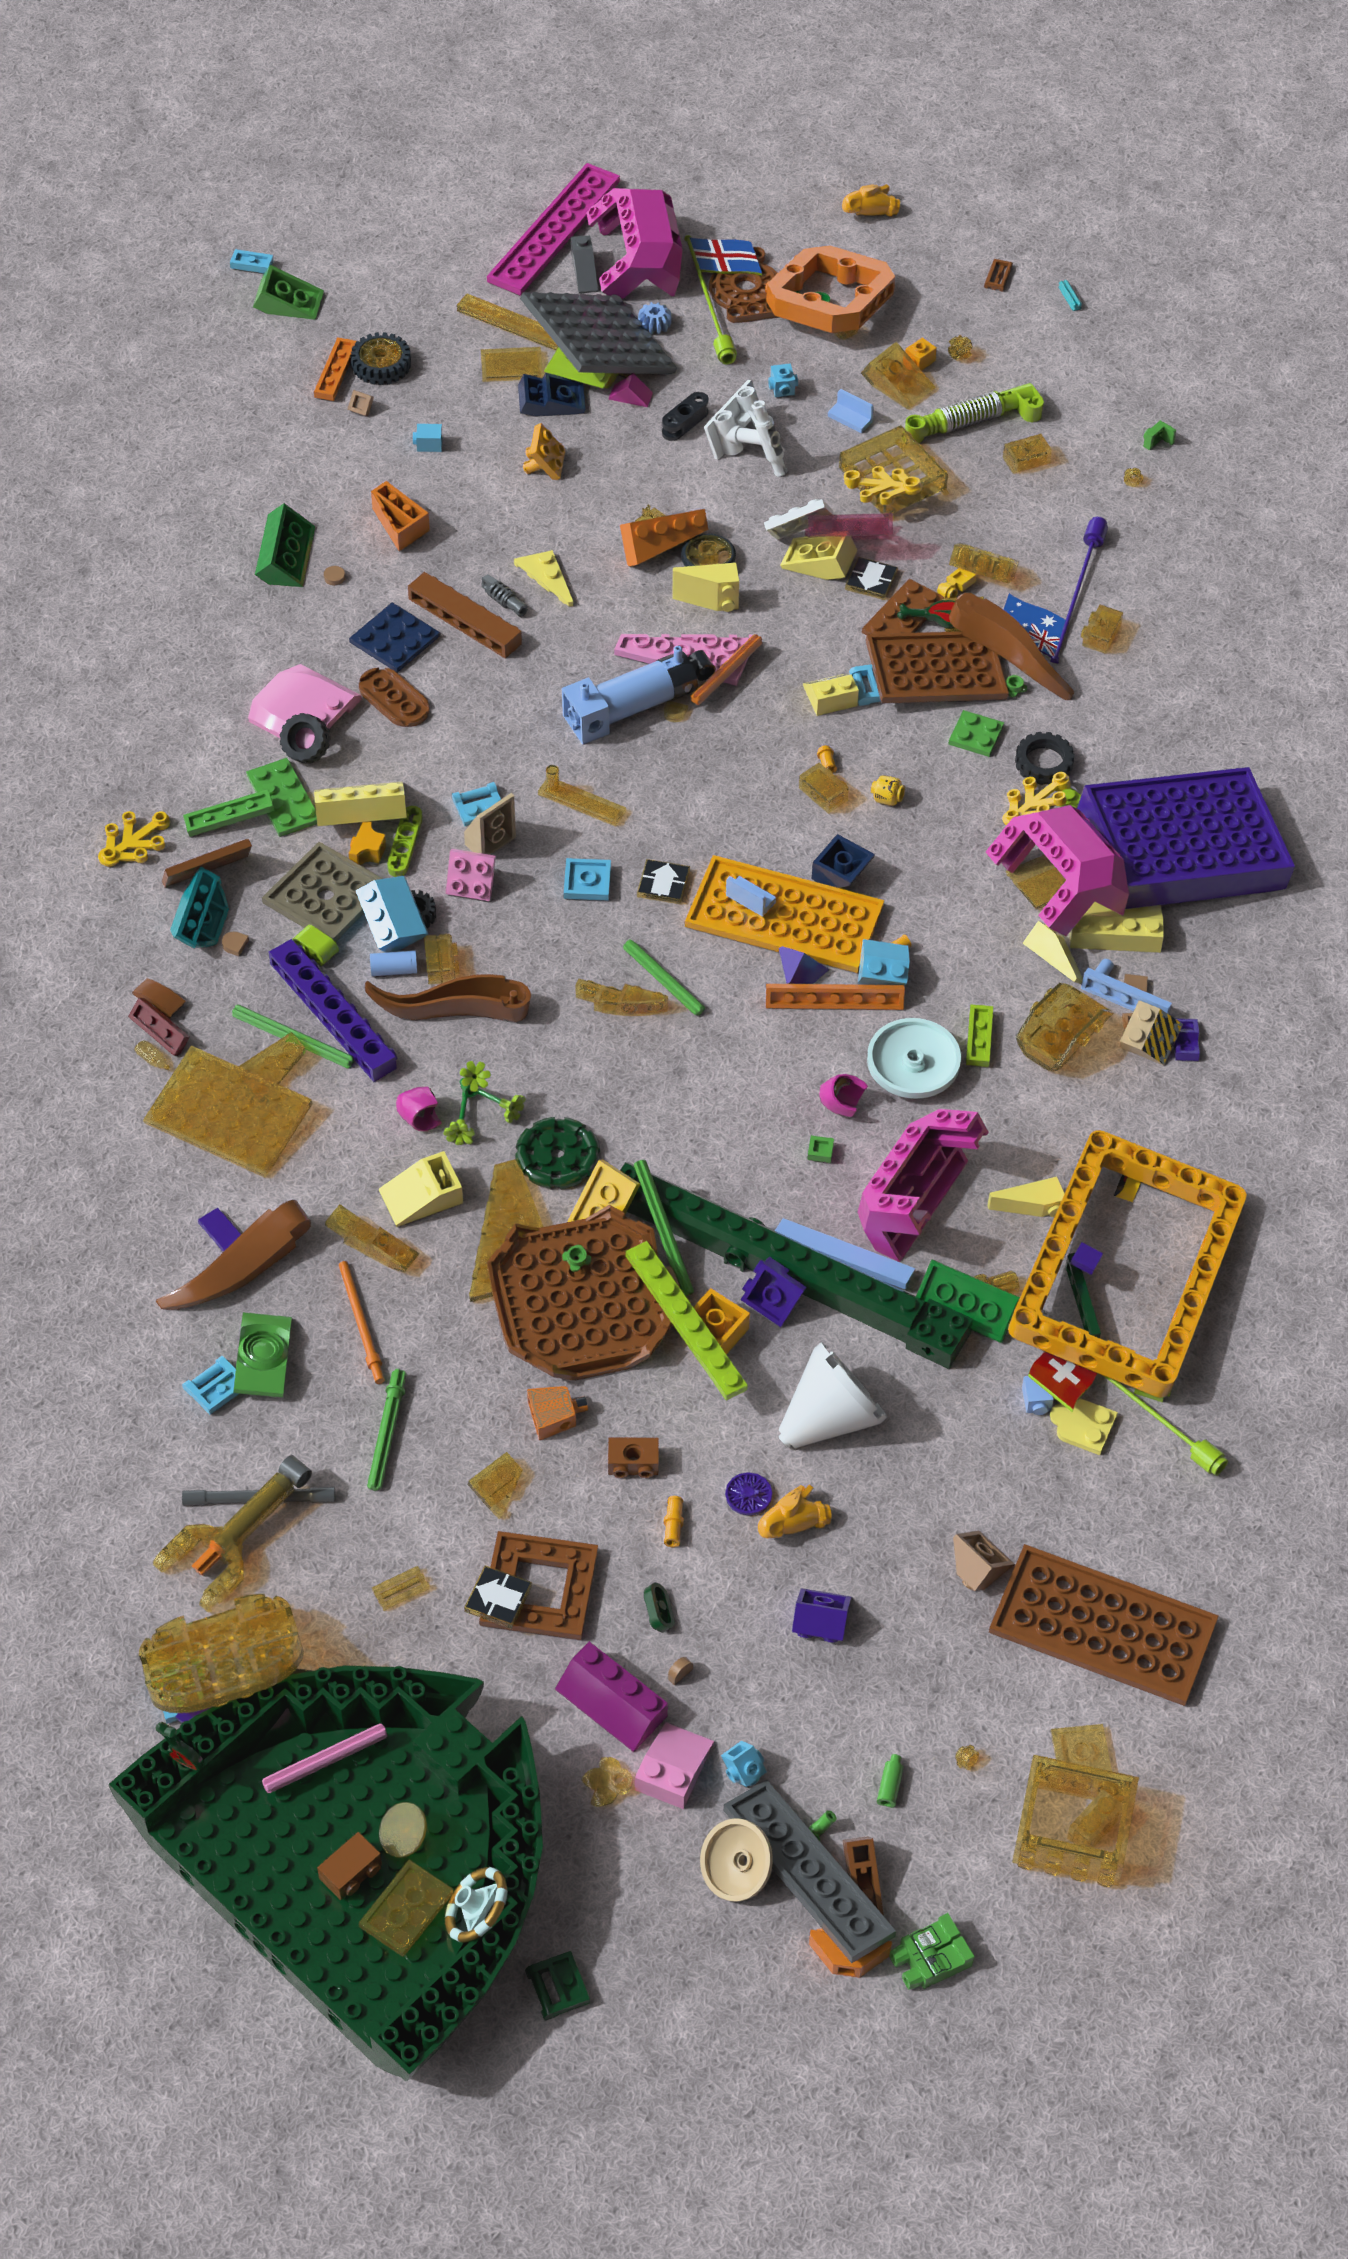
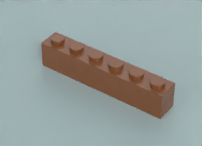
M423 572L408 585L409 600L506 659L522 644V632L518 627L491 613L484 606L473 602L469 597L455 591L451 586H447L436 577Z

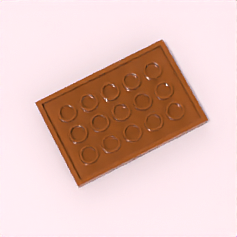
M962 631L866 635L865 641L881 703L1007 699L1009 693L998 654L963 636Z

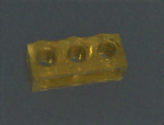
M961 542L954 545L949 562L951 566L1005 583L1013 582L1019 560Z

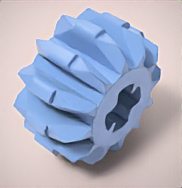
M651 302L650 305H643V308L639 310L638 320L642 323V328L647 331L649 330L650 334L656 331L659 335L661 330L666 332L668 327H670L672 320L671 311L667 309L666 305H660L659 302L657 304Z

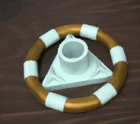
M492 1867L481 1868L470 1873L460 1882L449 1900L445 1914L446 1929L452 1939L458 1942H470L483 1936L492 1928L504 1908L508 1892L506 1879L501 1871ZM483 1878H490L496 1882V1884L477 1890L471 1888ZM493 1905V1907H492L490 1913H489L488 1916L486 1917V1915H487V1913L489 1912L491 1906ZM458 1906L462 1908L468 1928L467 1932L456 1927L455 1919Z

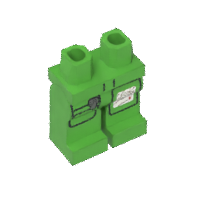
M949 1913L942 1915L938 1918V1921L902 1937L900 1945L891 1950L889 1958L896 1968L907 1962L910 1965L911 1969L902 1974L903 1982L908 1990L919 1986L926 1989L972 1967L975 1957L964 1938L960 1937V1932Z

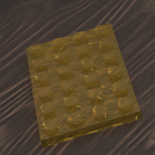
M191 1046L143 1121L151 1127L265 1178L275 1165L313 1102L312 1099Z

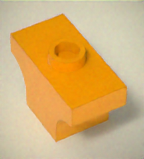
M362 822L356 837L353 836L351 840L349 859L359 865L365 862L379 864L386 849L385 834L375 832L372 829V822Z

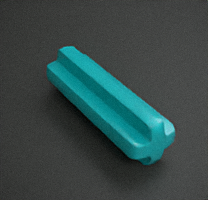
M1060 281L1058 288L1072 311L1081 310L1082 302L1069 281Z

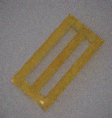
M415 1566L372 1587V1592L383 1611L430 1588L419 1567ZM419 1582L421 1583L420 1585H418V1586H416V1587H414V1588H412V1589H410V1590H408V1591H406V1592H404V1593H402V1594H400V1595H397V1596H395V1597H393V1598H391V1599H389V1600H387V1601H384V1599H386V1598H388V1597H390V1596H392V1595H394V1594H396V1593H399V1592H401V1591H403V1590H405V1589H407V1588H409V1587H411V1586H413V1585H415V1584H417V1583H419Z

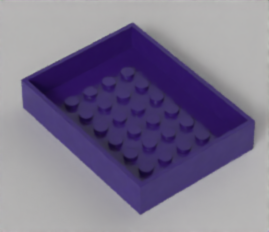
M1250 767L1084 786L1077 809L1086 816L1124 859L1129 891L1125 909L1273 892L1286 889L1295 865Z

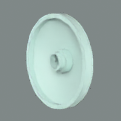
M905 1018L890 1022L875 1033L868 1047L867 1063L874 1080L886 1091L905 1098H927L943 1092L955 1081L960 1069L961 1052L956 1039L941 1025L926 1019Z

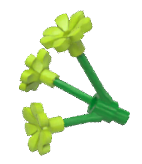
M469 1061L466 1063L467 1069L462 1068L460 1070V1075L464 1078L460 1080V1087L463 1092L459 1119L457 1122H451L449 1128H445L443 1132L447 1136L446 1140L448 1142L456 1140V1145H463L464 1141L467 1144L473 1143L472 1136L475 1135V1131L473 1128H468L464 1120L467 1099L469 1097L480 1094L498 1103L500 1107L506 1109L504 1117L505 1121L509 1124L512 1123L513 1119L518 1120L521 1116L519 1111L524 1109L525 1096L514 1095L513 1099L509 1101L505 1098L500 1099L478 1088V1086L486 1088L488 1082L485 1079L491 1076L490 1071H483L485 1063L481 1061L478 1062L477 1066H475L473 1061Z

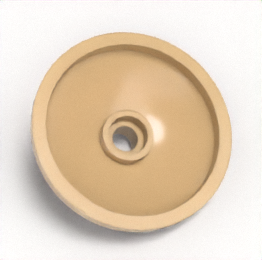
M744 1819L725 1820L716 1825L704 1840L700 1855L702 1876L709 1889L722 1899L744 1901L754 1897L766 1885L772 1870L773 1856L770 1842L763 1830L751 1821ZM745 1857H747V1864H746V1865L744 1864V1858H745Z

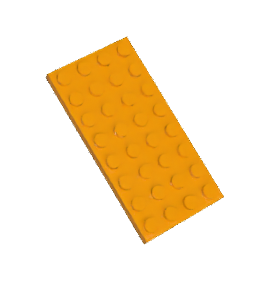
M713 855L685 919V927L779 952V948L783 946L803 952L821 964L858 973L863 939L871 940L884 907V900ZM729 876L734 879L741 876L775 896L776 903L762 917L726 896V880Z

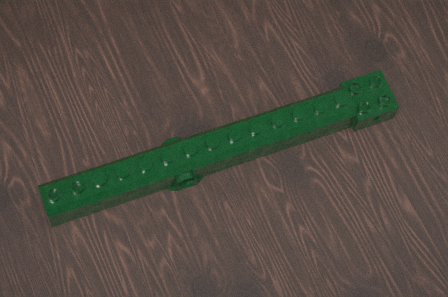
M625 1162L620 1171L640 1183L634 1165ZM651 1173L673 1234L724 1257V1264L730 1263L735 1267H740L741 1272L745 1268L753 1271L761 1259L765 1261L768 1257H771L789 1269L787 1273L789 1276L807 1287L802 1295L906 1343L905 1349L947 1369H950L970 1336L973 1323L972 1318L930 1298L928 1301H924L772 1230L757 1218L742 1216ZM640 1184L627 1212L655 1225Z

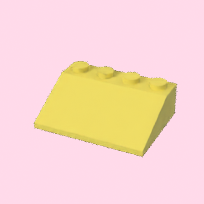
M402 781L314 790L317 826L407 818Z
M1094 902L1071 930L1070 948L1161 953L1164 937L1161 905L1125 909L1122 916Z

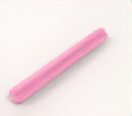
M377 1724L263 1778V1786L267 1793L276 1791L387 1737L386 1729L382 1724Z

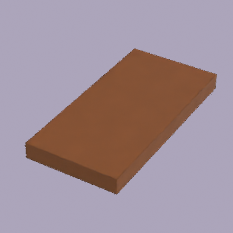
M245 839L166 868L162 883L164 887H168L194 877L200 866L211 871L244 859L250 853L251 842L249 839Z

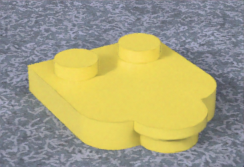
M1079 1398L1074 1405L1073 1412L1063 1404H1057L1052 1407L1050 1419L1058 1426L1057 1435L1060 1440L1100 1455L1118 1412Z

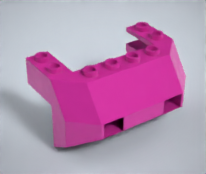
M613 188L586 212L589 226L593 227L598 222L599 231L602 235H608L621 224L627 254L599 278L602 292L610 296L617 295L623 300L647 279L669 295L675 296L680 280L682 244L671 196L663 190Z
M1071 805L1013 817L986 851V854L996 865L999 866L1001 863L1006 870L1013 873L1035 845L1039 847L1066 881L1038 916L1050 929L1064 936L1071 932L1094 902L1122 916L1124 915L1129 896L1124 859L1079 809Z
M938 1109L910 1123L864 1189L857 1212L864 1232L875 1251L897 1262L902 1261L967 1164L968 1159L961 1148L978 1149L980 1146L978 1142L981 1137L987 1136L989 1133L978 1112Z

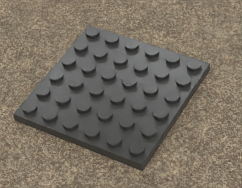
M522 293L520 300L578 372L673 374L676 372L677 367L672 362V359L667 356L662 347L652 338V335L642 328V323L624 304L621 297L601 294L586 295L583 293Z

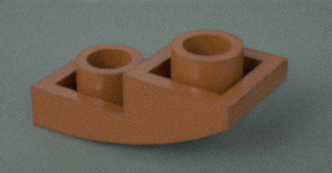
M146 978L132 992L137 998H145L169 1019L186 1002L166 986L149 978Z

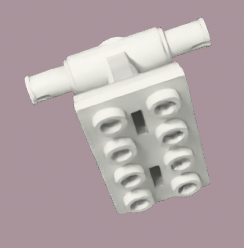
M747 380L704 426L714 458L719 460L724 454L736 455L743 450L742 442L762 445L766 459L772 464L774 474L777 477L783 476L787 473V468L783 461L784 451L780 442V434L776 430L773 418L767 413L765 402L759 401L753 381Z

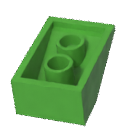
M269 265L261 279L253 308L271 315L315 320L324 290Z

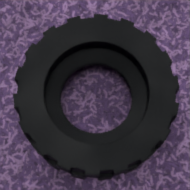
M299 713V715L295 714L292 718L286 720L279 735V742L282 746V751L289 758L301 763H314V761L320 760L327 753L331 736H329V728L326 727L325 722L321 721V719L310 714ZM302 728H310L315 736L314 743L307 749L299 748L295 741L296 734Z

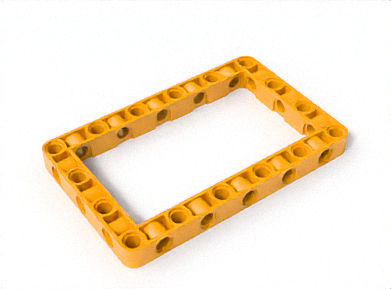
M1093 1131L1089 1135L1014 1310L1008 1327L1009 1334L1016 1340L1159 1398L1166 1397L1171 1392L1246 1200L1247 1194L1245 1190L1235 1183L1105 1131ZM1102 1167L1214 1211L1157 1359L1154 1360L1135 1353L1136 1351L1110 1340L1105 1341L1092 1336L1088 1331L1064 1321L1058 1322L1048 1318L1042 1313Z

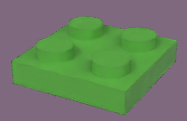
M963 710L949 738L948 745L990 757L1004 727V722Z

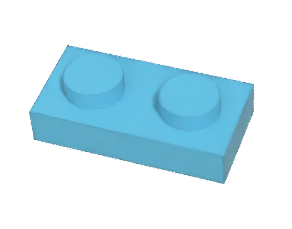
M235 249L230 260V268L265 273L269 265H272L274 262L273 255Z

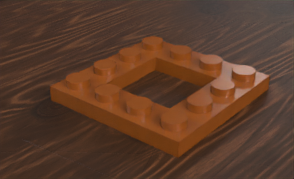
M498 1531L490 1566L491 1569L516 1577L518 1562L568 1568L561 1607L557 1609L521 1603L511 1623L481 1612L479 1625L582 1640L598 1555V1545Z

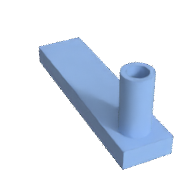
M1103 959L1096 970L1087 968L1084 973L1082 990L1132 1011L1135 1010L1140 1000L1162 1009L1167 1014L1170 1013L1171 1002L1109 977L1108 975L1114 967L1113 962L1109 959Z

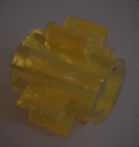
M959 335L949 340L951 346L948 347V353L953 359L966 360L972 355L970 350L973 345L968 337Z

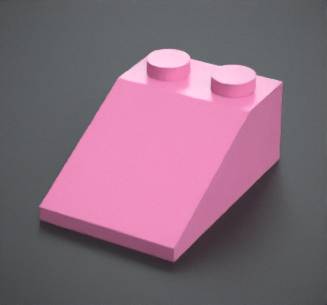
M665 1723L635 1776V1790L684 1809L714 1741Z

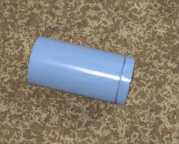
M416 951L370 954L371 976L417 973Z

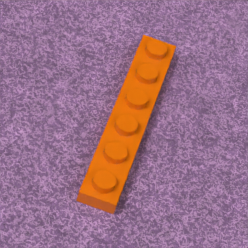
M766 984V1008L904 1010L905 989L904 985Z

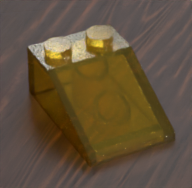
M897 342L873 359L861 372L871 386L908 410L936 388Z

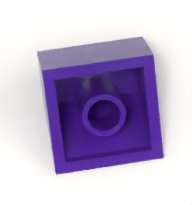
M801 1588L796 1601L792 1632L797 1633L798 1636L803 1638L817 1636L822 1637L824 1641L832 1643L838 1642V1640L843 1641L851 1596Z

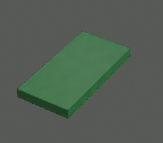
M933 1259L930 1261L916 1297L924 1301H928L930 1298L972 1318L973 1331L1000 1343L1005 1339L1011 1318L1020 1299L1019 1296Z

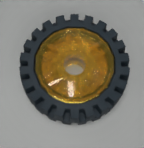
M376 332L375 336L368 334L367 339L365 337L360 338V342L356 341L355 346L352 347L351 363L353 372L360 380L363 378V381L366 383L370 380V384L373 385L376 382L379 385H383V382H386L387 385L392 384V380L397 382L399 377L403 379L405 374H408L411 367L409 345H407L405 340L402 341L400 336L395 337V334L392 333L390 336H388L387 332H383L382 335Z

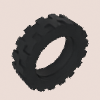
M1036 732L1035 735L1029 734L1017 746L1015 756L1016 769L1020 771L1022 777H1034L1037 784L1049 785L1052 783L1053 776L1058 772L1070 775L1074 763L1073 747L1069 746L1068 740H1063L1062 736L1058 734L1056 736L1052 735V732H1046V734ZM1046 748L1057 752L1063 761L1053 768H1041L1030 763L1027 755L1035 749Z

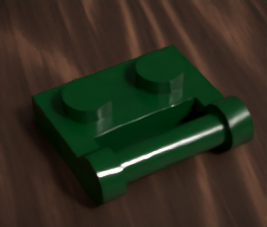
M571 1951L532 1964L525 1969L527 1978L531 1979L542 2006L541 2014L545 2021L590 2004L588 1992ZM545 1972H549L560 2000L558 2003L552 2004L541 1976Z

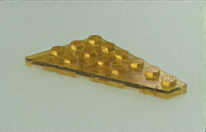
M518 1159L494 1165L490 1194L486 1205L484 1224L481 1230V1239L469 1292L470 1302L493 1296L487 1262L496 1249H499L504 1243L506 1235L514 1224L536 1228L543 1227Z

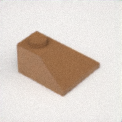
M980 1531L959 1533L953 1537L957 1575L963 1580L964 1586L972 1591L986 1589L1015 1565Z

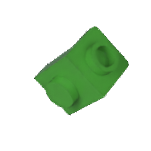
M1160 420L1152 428H1148L1145 431L1143 447L1151 450L1161 440L1173 445L1176 429Z

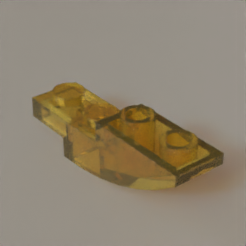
M578 978L575 985L576 998L593 1002L594 1011L619 1016H647L664 1013L668 1010L667 995L642 989L639 986L625 984L622 990H618L615 987L604 986Z
M340 1204L325 1222V1226L344 1238V1244L391 1269L406 1273L420 1254L382 1227H379L377 1230Z

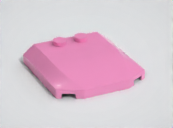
M299 664L278 673L253 699L248 719L250 723L279 738L282 726L285 725L286 720L292 718L295 714L299 715V713L318 717L330 729L345 712L349 713L362 700V697L341 684ZM302 728L296 734L295 741L299 748L307 749L314 743L315 736L310 728Z

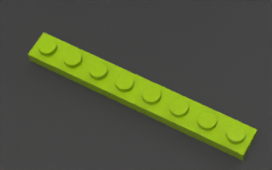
M645 1241L627 1250L626 1258L724 1399L727 1401L747 1391V1383L649 1243Z

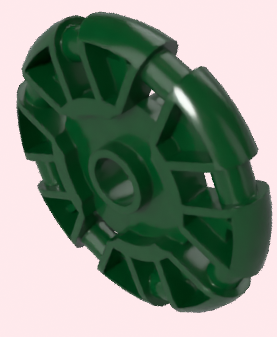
M549 1117L533 1123V1127L530 1129L526 1128L522 1132L515 1147L517 1149L515 1160L520 1172L523 1175L526 1174L532 1183L551 1189V1187L566 1189L582 1183L585 1177L589 1178L598 1160H600L598 1156L600 1146L595 1134L591 1130L588 1131L585 1124L564 1117V1119ZM555 1129H564V1133L555 1132ZM540 1133L541 1135L538 1140L535 1136ZM578 1135L582 1137V1139L579 1141H577ZM555 1150H561L564 1152V1155L554 1157L551 1153ZM527 1151H534V1155L528 1154ZM581 1153H588V1155L581 1156ZM538 1165L541 1169L535 1170L533 1168H535ZM577 1167L579 1171H572V1169ZM551 1175H560V1178L551 1177Z

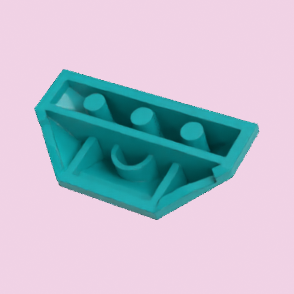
M201 866L183 893L170 928L175 939L193 949L217 945L229 911L227 899L221 886V878Z

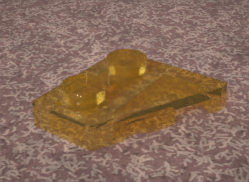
M506 1452L468 1481V1486L489 1510L500 1519L518 1484L523 1469Z

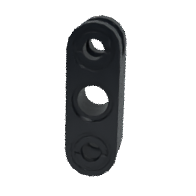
M694 392L664 415L662 418L663 438L668 441L678 440L706 418L709 412L706 407L709 403L708 395L703 392Z

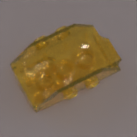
M1059 982L1053 989L1047 990L1040 1002L1036 1001L1032 1005L1028 1017L1016 1035V1040L1023 1055L1048 1071H1058L1076 1054L1080 1046L1084 1047L1088 1043L1091 1035L1098 1033L1102 1029L1104 1023L1114 1012L1070 984Z

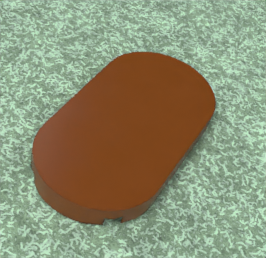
M378 667L369 669L361 675L359 680L360 694L392 723L398 726L412 727L423 723L427 719L430 712L428 700L397 672L390 668L379 670Z

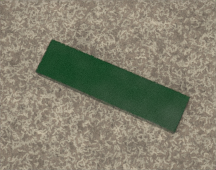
M1069 1253L1065 1268L1083 1328L1090 1335L1100 1338V1328L1081 1269L1070 1264L1075 1253Z

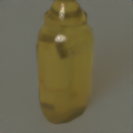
M143 1040L135 1046V1052L151 1066L165 1068V1070L170 1069L164 1054L150 1042Z

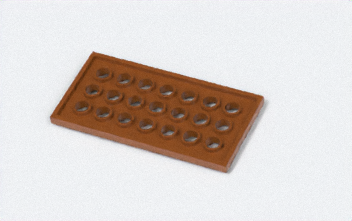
M1024 1544L989 1627V1633L1185 1706L1219 1615ZM1042 1572L1046 1578L1044 1580H1036L1032 1574ZM1059 1581H1066L1070 1584L1071 1587L1068 1589H1061L1057 1586L1056 1583ZM1091 1590L1095 1596L1085 1598L1082 1596L1081 1591ZM1026 1593H1034L1038 1599L1028 1601L1024 1598V1595ZM1107 1599H1115L1119 1605L1117 1607H1109L1105 1601ZM1050 1602H1058L1062 1608L1060 1610H1052L1048 1604ZM1135 1607L1143 1611V1615L1134 1616L1129 1610ZM1074 1611H1082L1085 1613L1086 1618L1076 1619L1072 1613ZM1017 1614H1025L1029 1620L1021 1623L1016 1620L1015 1616ZM1164 1617L1168 1623L1166 1625H1158L1154 1618ZM1106 1620L1111 1626L1106 1629L1100 1628L1097 1625V1621ZM1049 1623L1053 1626V1630L1045 1632L1041 1630L1039 1625ZM1180 1626H1188L1192 1629V1633L1188 1635L1182 1634L1178 1628ZM1123 1629H1131L1135 1636L1127 1638L1122 1635L1121 1631ZM1066 1632H1073L1078 1638L1074 1641H1069L1064 1637V1634ZM1155 1638L1159 1641L1160 1645L1151 1647L1146 1643V1639ZM1097 1641L1102 1645V1648L1093 1650L1089 1647L1088 1643ZM1179 1647L1184 1651V1654L1176 1656L1172 1654L1170 1649ZM1122 1650L1126 1653L1127 1657L1118 1659L1113 1655V1652ZM1141 1659H1146L1152 1666L1142 1668L1137 1662ZM1170 1668L1175 1671L1176 1676L1172 1678L1166 1677L1162 1670Z

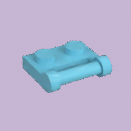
M872 664L851 668L849 673L859 689V706L881 702ZM862 676L868 677L872 692L866 693Z
M494 782L488 783L485 787L464 793H452V800L464 827L470 825L477 815L501 800ZM489 794L491 795V797L474 801L464 805L462 803L464 801L479 798Z
M223 1356L216 1359L214 1365L192 1381L187 1380L182 1384L183 1389L209 1415L239 1394L233 1393L236 1369ZM219 1372H224L200 1390L198 1389L201 1385H203L208 1380L213 1378Z

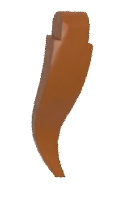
M963 593L957 597L949 619L955 628L962 631L963 636L999 654L1062 699L1070 700L1073 697L1074 690L1048 663L1029 633L1016 619L986 598L983 600L972 593Z
M494 974L459 977L417 994L406 995L386 992L369 981L365 982V992L376 1004L390 1014L408 1020L449 1016H480L502 1021L519 1022L528 1015L531 992L524 983L506 979L503 975Z
M297 1200L286 1201L274 1211L268 1209L203 1272L180 1288L158 1298L156 1303L163 1310L187 1308L224 1296L245 1286L296 1248L295 1241L303 1236L311 1227L310 1218Z

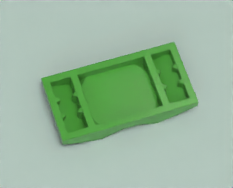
M243 1312L233 1393L283 1398L292 1317Z

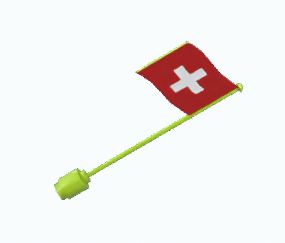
M1044 1352L1033 1363L1028 1377L1073 1412L1074 1405L1091 1387L1097 1372ZM1104 1376L1191 1446L1190 1452L1192 1453L1190 1459L1206 1472L1217 1476L1225 1469L1228 1464L1225 1454L1208 1440H1198L1194 1443L1118 1381Z

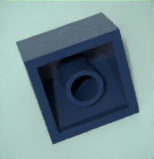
M837 834L813 861L811 879L836 888L850 886L872 861L875 854Z

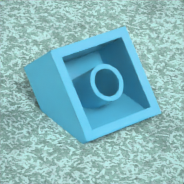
M863 939L858 984L904 985L905 988L910 962L908 946Z

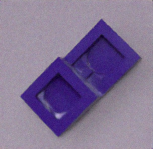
M1175 1018L1183 1024L1175 1041V1060L1199 1061L1198 1019Z

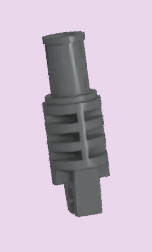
M488 574L482 577L481 587L485 589V592L503 608L511 609L519 617L527 613L528 606L517 598L514 591Z

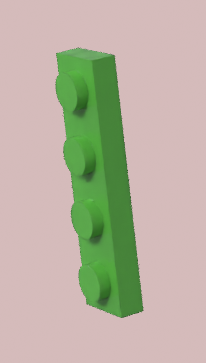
M267 789L183 816L189 837L275 810L270 792Z

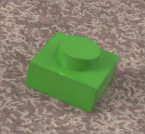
M811 1135L807 1160L831 1163L834 1138Z

